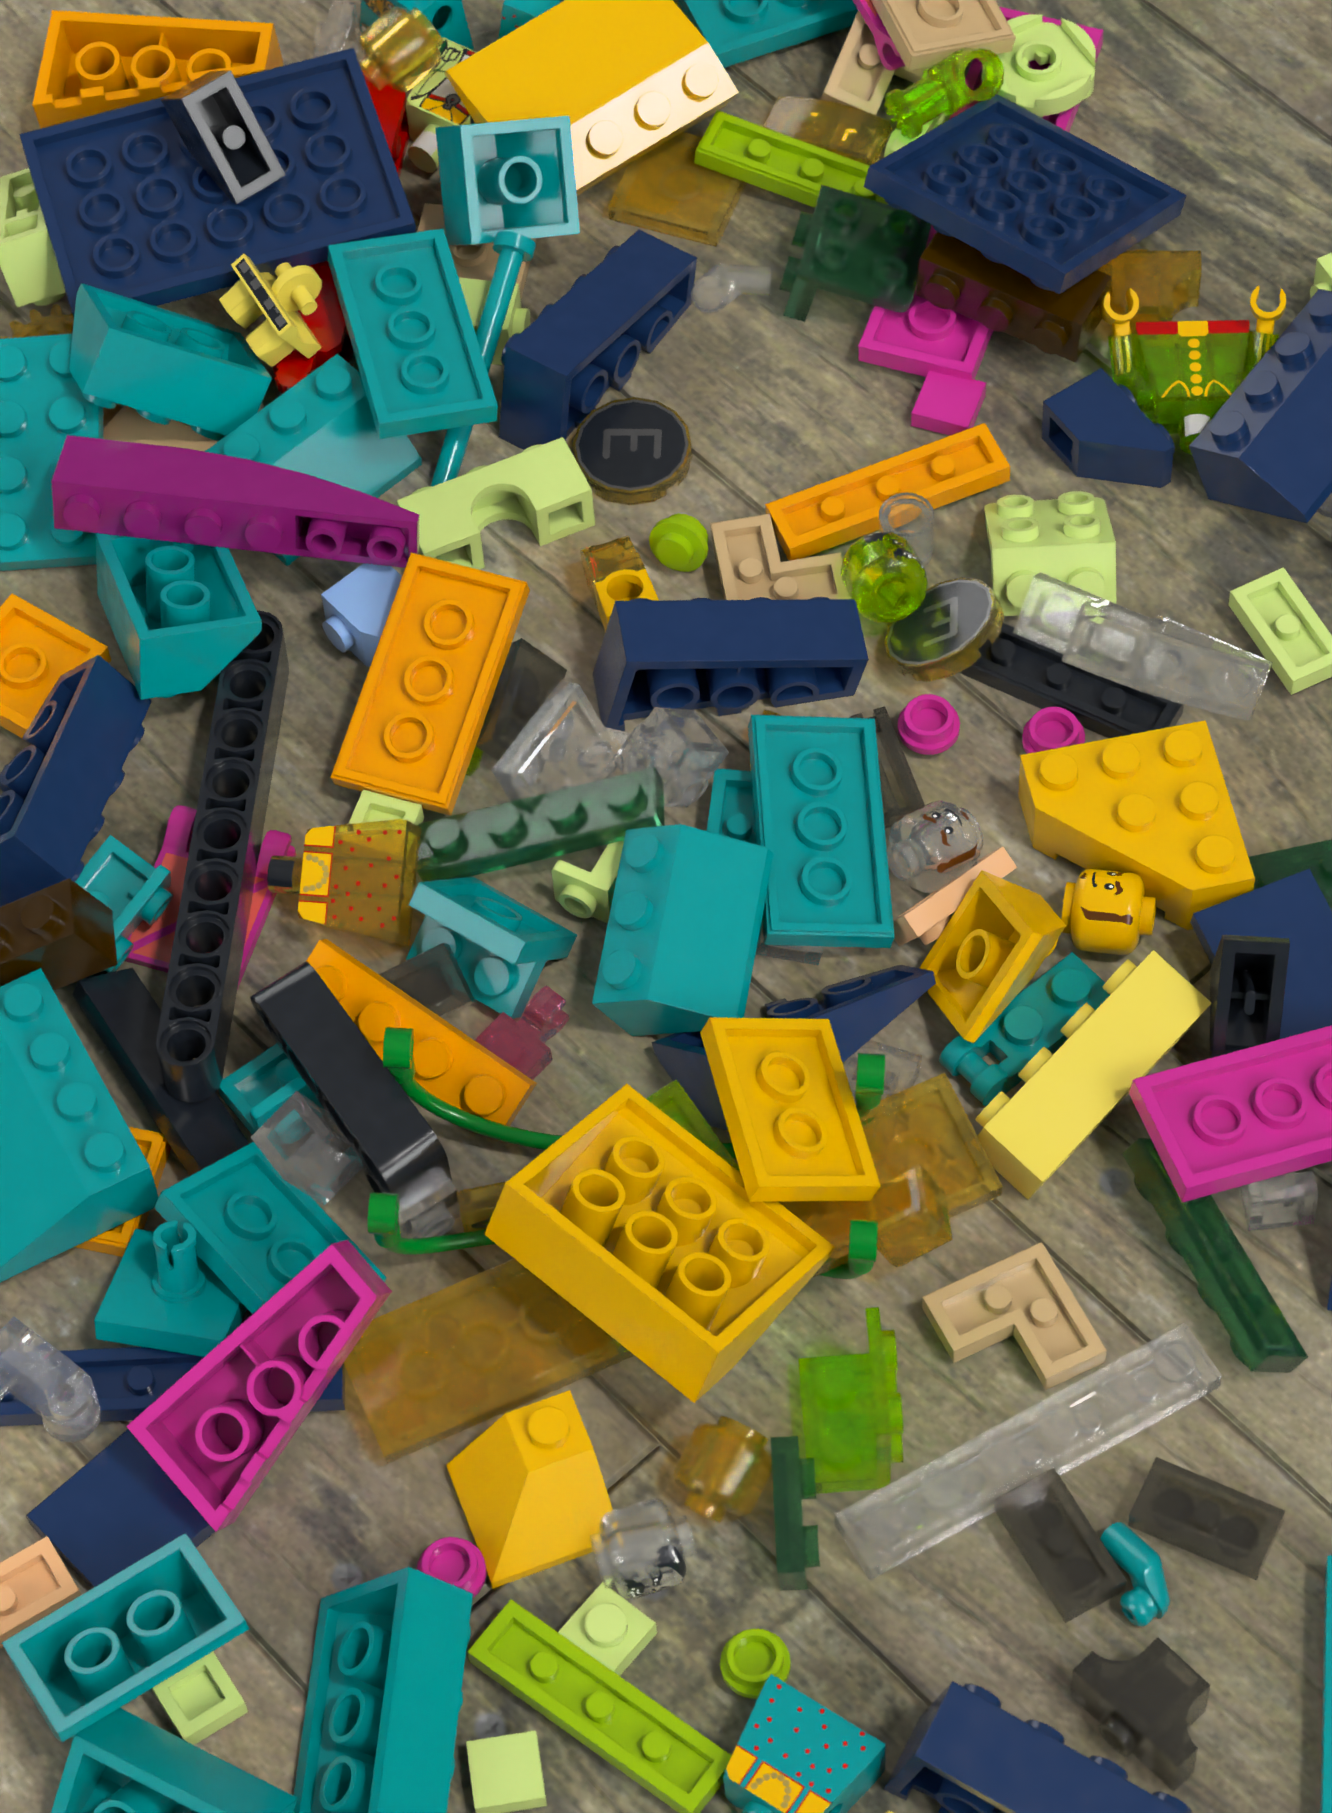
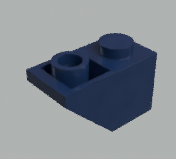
M1102 368L1043 401L1041 438L1077 477L1162 488L1171 483L1175 446L1170 434L1161 424H1153L1138 408L1131 391L1123 384L1117 385Z

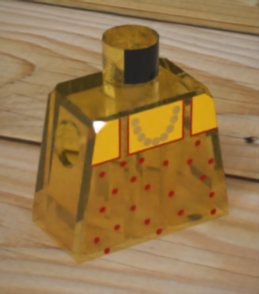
M394 819L307 829L303 857L273 855L271 857L267 876L269 891L271 893L299 895L298 917L309 923L400 947H410L413 907L409 906V903L416 888L421 828L408 820Z

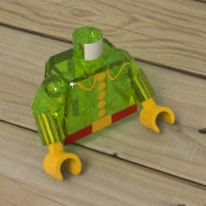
M1260 286L1253 290L1250 297V309L1253 316L1257 319L1256 330H1250L1249 320L1136 322L1135 332H1131L1130 319L1139 309L1137 293L1131 288L1126 291V301L1129 306L1128 313L1118 315L1110 307V294L1108 291L1100 302L1099 311L1105 322L1111 324L1113 328V335L1108 336L1113 381L1117 385L1123 384L1131 391L1138 408L1147 414V417L1153 424H1161L1169 434H1179L1180 449L1192 455L1189 447L1190 444L1279 338V333L1274 332L1275 321L1281 318L1286 309V295L1282 288L1280 289L1279 296L1280 304L1272 312L1262 311L1257 305Z

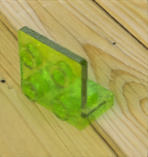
M879 1307L865 1308L866 1353L798 1358L809 1494L891 1488V1463H903L902 1434H904L901 1393L897 1392L896 1371L898 1366L895 1330H881Z

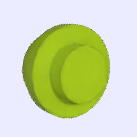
M681 513L673 514L656 523L649 535V545L654 556L663 565L675 571L690 572L698 569L708 555V533L705 527L694 517Z
M748 1629L737 1633L729 1639L722 1650L720 1666L722 1677L732 1691L746 1698L758 1699L766 1680L771 1674L786 1683L790 1674L791 1660L787 1646L776 1634L764 1629Z

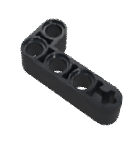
M308 962L302 963L250 997L257 1015L270 1035L362 1160L364 1173L374 1193L399 1194V1219L452 1185L448 1158L436 1134L388 1068L383 1067V1061L319 974Z

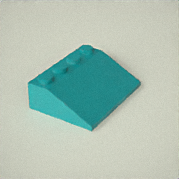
M41 968L0 987V1282L154 1209L159 1198L151 1168Z

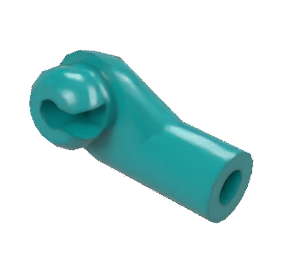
M1116 1522L1110 1525L1101 1535L1099 1547L1129 1574L1134 1588L1121 1596L1122 1612L1133 1625L1139 1627L1146 1626L1154 1617L1161 1619L1167 1612L1170 1604L1161 1557L1124 1523Z

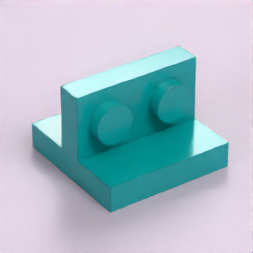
M475 877L425 881L418 883L409 903V906L425 914V917L406 960L507 1018L514 1019L522 1016L546 961L567 958L577 934Z

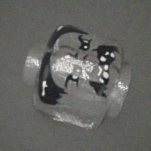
M657 1498L605 1513L600 1519L599 1533L590 1535L593 1554L604 1588L616 1587L618 1593L628 1600L682 1584L687 1571L685 1558L697 1555L694 1537L686 1515L673 1518L668 1506Z

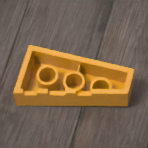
M52 10L32 106L40 128H45L168 96L209 71L231 70L234 78L283 66L284 62L273 23Z

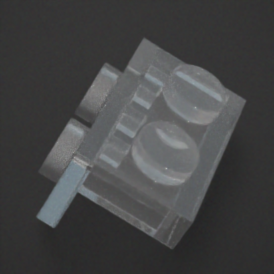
M560 681L493 767L492 772L523 821L567 831L582 816L585 809L633 748L635 742L629 732L604 727L579 684Z

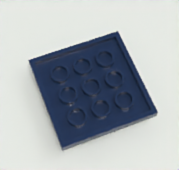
M996 93L869 166L864 183V188L883 197L888 205L914 214L932 224L937 232L946 236L956 237L981 251V254L986 259L995 263L1005 264L1030 278L1031 282L1037 287L1054 291L1058 294H1061L1180 216L1187 196Z

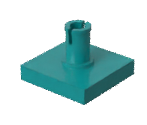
M172 1220L161 1224L155 1231L135 1229L94 1319L96 1339L205 1357L241 1325L247 1308L197 1255V1233L195 1228L191 1224L184 1222L181 1237L178 1235V1221Z

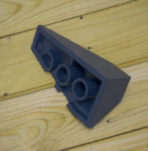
M897 965L828 985L822 989L823 1000L817 1001L815 998H800L787 1001L783 998L766 1003L765 1007L768 1016L763 1018L829 1019L843 1063L935 985L936 981L931 970ZM701 1031L674 1033L652 1042L655 1056L700 1123L728 1131L701 1038Z

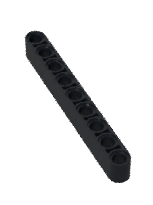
M257 611L262 621V631L220 673L156 1038L157 1053L165 1087L170 1095L180 1101L189 1103L211 1097L219 1089L223 1079L256 878V868L289 676V663L282 624L276 616L264 611ZM196 1058V1059H194V1060H192V1061L182 1062V1061H185V1060H187V1059Z

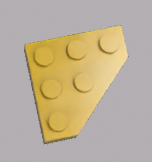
M1206 720L1020 755L1018 797L1032 847L1054 860L1060 855L1084 869L1093 868L1138 874L1144 883V896L1156 897V907L1165 911V919L1186 930L1193 929L1190 923L1193 913L1254 890L1255 876Z

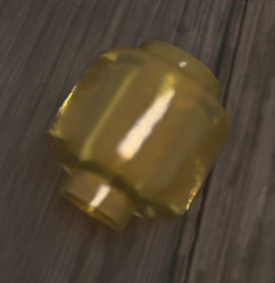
M393 7L360 35L359 47L365 57L359 61L363 73L377 89L380 90L388 84L395 91L406 93L439 66L441 52L438 47L444 41L435 27L418 8L414 7L408 12L402 7Z
M720 1415L716 1424L711 1422L699 1424L694 1429L673 1474L674 1481L678 1487L688 1493L683 1506L718 1524L721 1523L725 1513L737 1517L749 1515L753 1511L774 1468V1458L765 1449L769 1439L750 1427Z

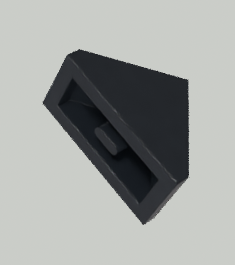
M1222 935L1210 969V1002L1212 1003L1210 1005V1058L1280 1039L1290 949L1289 938Z

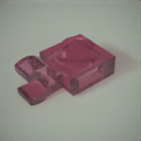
M546 985L533 996L518 1022L505 1012H502L475 1041L534 1080L553 1061L551 1049L544 1043L556 1035L570 1019L569 1015L561 1010L566 1004V1000Z

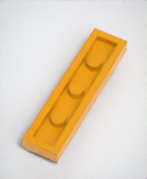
M983 423L765 504L766 514L771 516L774 534L788 560L803 559L1010 481L1011 466L987 425Z
M328 939L318 941L306 962L319 974L382 1061L386 1027L412 1028L414 1030L413 1058L416 1071L414 1079L425 1090L442 1101L473 1115L507 1126L512 1124L537 1084L535 1081Z

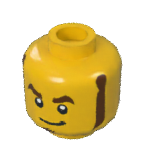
M1093 868L1086 869L1080 873L1076 883L1066 882L1061 919L1066 927L1062 933H1071L1073 945L1082 951L1129 955L1138 946L1140 935H1153L1156 897L1144 896V883L1138 874Z

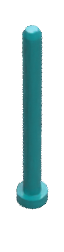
M499 231L496 233L492 248L499 254V258L476 331L488 374L522 262L532 260L536 248V243L532 239L511 231ZM473 425L447 429L430 486L433 487L458 477Z

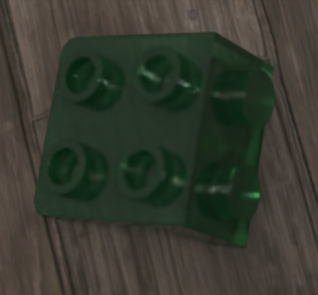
M821 185L812 214L801 211L795 227L791 245L800 247L801 251L799 258L788 256L781 278L779 290L789 292L783 316L805 322L817 288L895 312L907 311L913 300L918 279L919 261L926 249L931 224L906 210H899L881 202Z

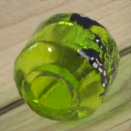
M875 532L861 537L852 544L843 557L840 571L842 581L849 598L856 600L857 609L863 617L877 623H892L909 616L918 609L924 600L928 586L925 568L915 549L904 537L892 532Z

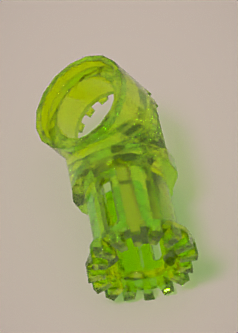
M962 48L960 51H955L942 61L925 69L922 79L903 91L894 89L886 94L884 107L888 108L886 110L887 115L894 116L890 119L891 123L893 124L897 121L898 124L895 128L897 130L901 129V134L904 137L907 136L908 139H913L922 133V128L925 124L939 115H951L973 101H986L993 98L1000 91L1004 81L1002 61L996 53L989 49ZM977 58L984 66L985 79L982 85L973 91L965 83L964 73L967 64L972 59Z

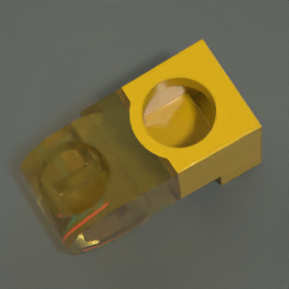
M628 536L580 549L586 582L592 599L596 604L605 632L615 601H630L636 598L659 601L640 554L635 551Z

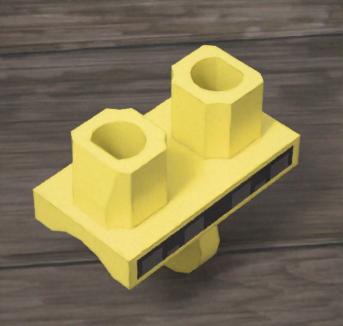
M242 254L231 264L240 280L219 301L234 321L245 329L262 314L265 315L267 319L245 339L260 359L273 367L294 349L309 359L322 348L297 311L300 310L304 315H309L317 309L315 298L319 295L322 288V281L312 267L307 265L292 267L290 263L284 262L276 268L275 274L278 278L275 279L270 273H260L251 259L245 254Z

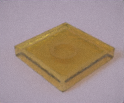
M681 132L629 163L608 205L609 219L717 247L747 183L694 164L695 151L702 137Z

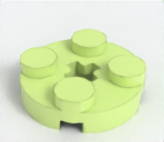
M1028 14L1007 21L1016 37L1011 52L982 57V82L990 96L996 93L1043 118L1044 115H1053L1069 110L1091 96L1094 91L1096 49L1089 35L1077 24L1061 18V26L1054 23H1043V15ZM1035 60L1040 65L1047 63L1051 65L1047 69L1035 70L1029 68V61Z

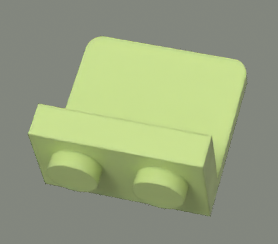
M1072 491L1061 494L1058 499L1033 500L1025 495H1008L998 499L997 503H990L984 506V520L991 550L992 609L994 617L1117 610L1116 541L1104 499L1094 497L1088 492Z

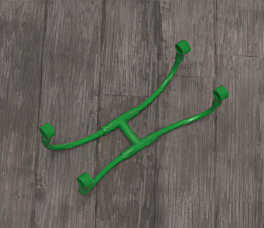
M386 1027L383 1044V1067L389 1068V1071L408 1097L427 1111L474 1133L530 1148L546 1150L562 1137V1135L534 1132L490 1121L456 1108L432 1095L414 1079L416 1073L413 1058L414 1030L412 1028ZM858 1053L855 1101L861 1122L880 1104L884 1091L885 1054ZM703 1143L724 1160L737 1159L732 1143ZM370 1193L368 1233L374 1234L375 1241L379 1246L393 1253L419 1255L496 1244L484 1235L486 1229L434 1237L402 1238L398 1221L399 1194ZM850 1219L847 1263L826 1260L815 1274L836 1279H855L870 1272L874 1262H876L878 1221Z

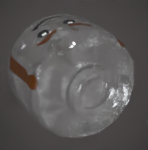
M939 800L926 804L899 817L891 826L888 839L889 848L887 849L888 865L899 880L907 882L912 888L924 893L936 891L979 863L980 852L984 842L980 825L967 809L958 807L951 802Z

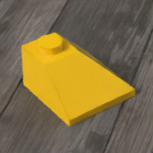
M981 870L919 967L920 969L931 970L934 973L936 984L927 992L961 1037L966 1041L975 1043L1033 978L1044 959L1055 949L1058 938L1066 925L1040 894Z
M570 1390L505 1413L446 1465L476 1547L484 1557L486 1573L492 1589L622 1541L594 1448Z

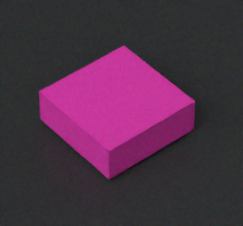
M928 371L911 413V426L949 436L972 428L986 396V382L975 379L971 381Z

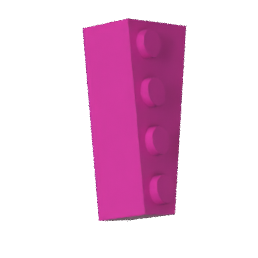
M348 1240L331 1244L126 1426L215 1532L235 1522L392 1292Z

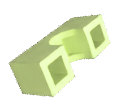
M563 437L546 444L530 446L517 455L488 466L475 467L462 476L433 487L420 488L411 495L396 500L397 506L419 514V555L478 570L485 568L480 532L492 522L505 519L519 521L531 529L540 546L595 525L592 489Z

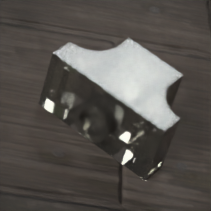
M1159 1637L1143 1652L1131 1659L1122 1661L1109 1660L1092 1651L1073 1669L1070 1696L1100 1723L1098 1729L1101 1735L1115 1751L1125 1757H1129L1133 1753L1173 1792L1194 1773L1198 1747L1192 1742L1187 1730L1206 1711L1210 1684Z

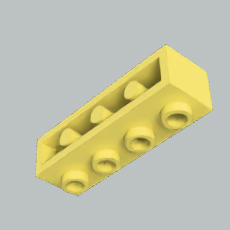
M1154 950L1138 967L1127 959L1102 986L1110 996L1096 1010L1086 1002L1060 1030L1068 1040L1054 1054L1044 1046L1018 1074L1025 1082L1024 1086L1011 1099L1001 1091L976 1117L975 1121L983 1129L970 1147L1027 1200L1035 1194L1129 1094L1133 1079L1146 1076L1212 1004Z

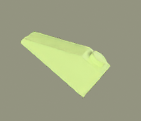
M29 168L0 177V268L17 308L30 303H34L36 306L49 305L60 300L66 294Z

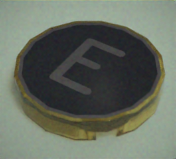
M637 397L613 400L591 411L578 426L572 444L574 458L590 487L595 489V494L608 502L625 505L654 502L666 496V489L674 486L677 481L679 486L686 478L692 461V444L688 426L678 413L658 401Z
M961 577L940 582L919 593L900 609L890 623L884 644L887 656L899 673L903 676L911 674L915 681L930 682L951 677L973 665L982 656L978 649L988 638L992 644L995 642L1001 632L1005 617L1001 602L992 588L980 579Z

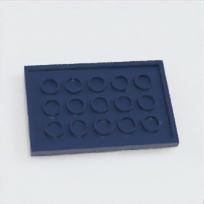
M354 48L235 78L286 174L238 204H234L188 152L161 101L164 97L19 134L73 318L75 315L76 296L81 283L146 304L159 306L233 286L240 278L231 264L242 254L247 255L260 273L266 272L276 275V268L284 262H288L292 267L298 265L310 266L328 261V245L415 233V221Z

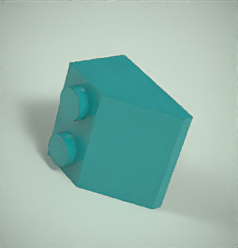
M570 115L435 128L445 234L448 245L492 243L495 240L496 233L499 231L516 232L530 239L580 234Z

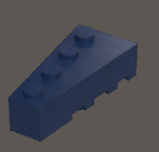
M638 229L620 246L612 247L604 260L590 273L579 276L572 288L556 303L546 305L539 317L523 332L512 335L507 341L501 356V363L504 365L499 438L525 450L530 446L546 444L561 437L566 441L575 428L580 429L588 418L598 411L595 407L600 402L605 391L609 387L620 391L632 377V371L639 359L640 350L650 354L692 304L697 257Z
M758 597L750 600L695 598L691 600L652 601L646 598H636L630 601H615L592 675L603 734L625 731L624 721L654 716L655 726L680 723L679 712L715 707L718 717L741 713L742 709L753 705L757 700L770 698L771 703L776 708L854 696L869 659L855 599L815 597L807 600H772Z
M954 1681L920 1716L883 1790L904 1800H907L913 1788L936 1799L941 1804L938 1813H1192L1191 1809L1178 1798L1163 1792H1153L1151 1794L1128 1781L1127 1772L1113 1761L1100 1756H1090L1088 1758L1066 1746L1063 1735L1053 1727L1037 1720H1027L1024 1722L1001 1709V1701L988 1690L973 1684L961 1686Z

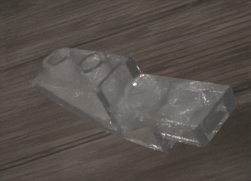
M1041 572L1032 578L1013 632L1064 654L1063 662L1095 675L1170 701L1247 721L1253 717L1273 664L1272 661L1159 615L1151 619Z

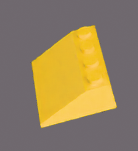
M564 0L445 71L446 77L475 124L570 115L577 196L716 113L717 110L724 108L739 93L708 41L673 0Z
M625 1084L505 1183L484 1234L693 1403L699 1400L740 1361L826 1262L835 1248L834 1245L778 1201L749 1202L741 1172L628 1084Z

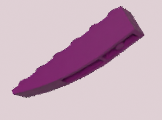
M67 435L51 481L55 529L406 568L411 552L419 554V514L364 492L330 481L244 458L188 448Z

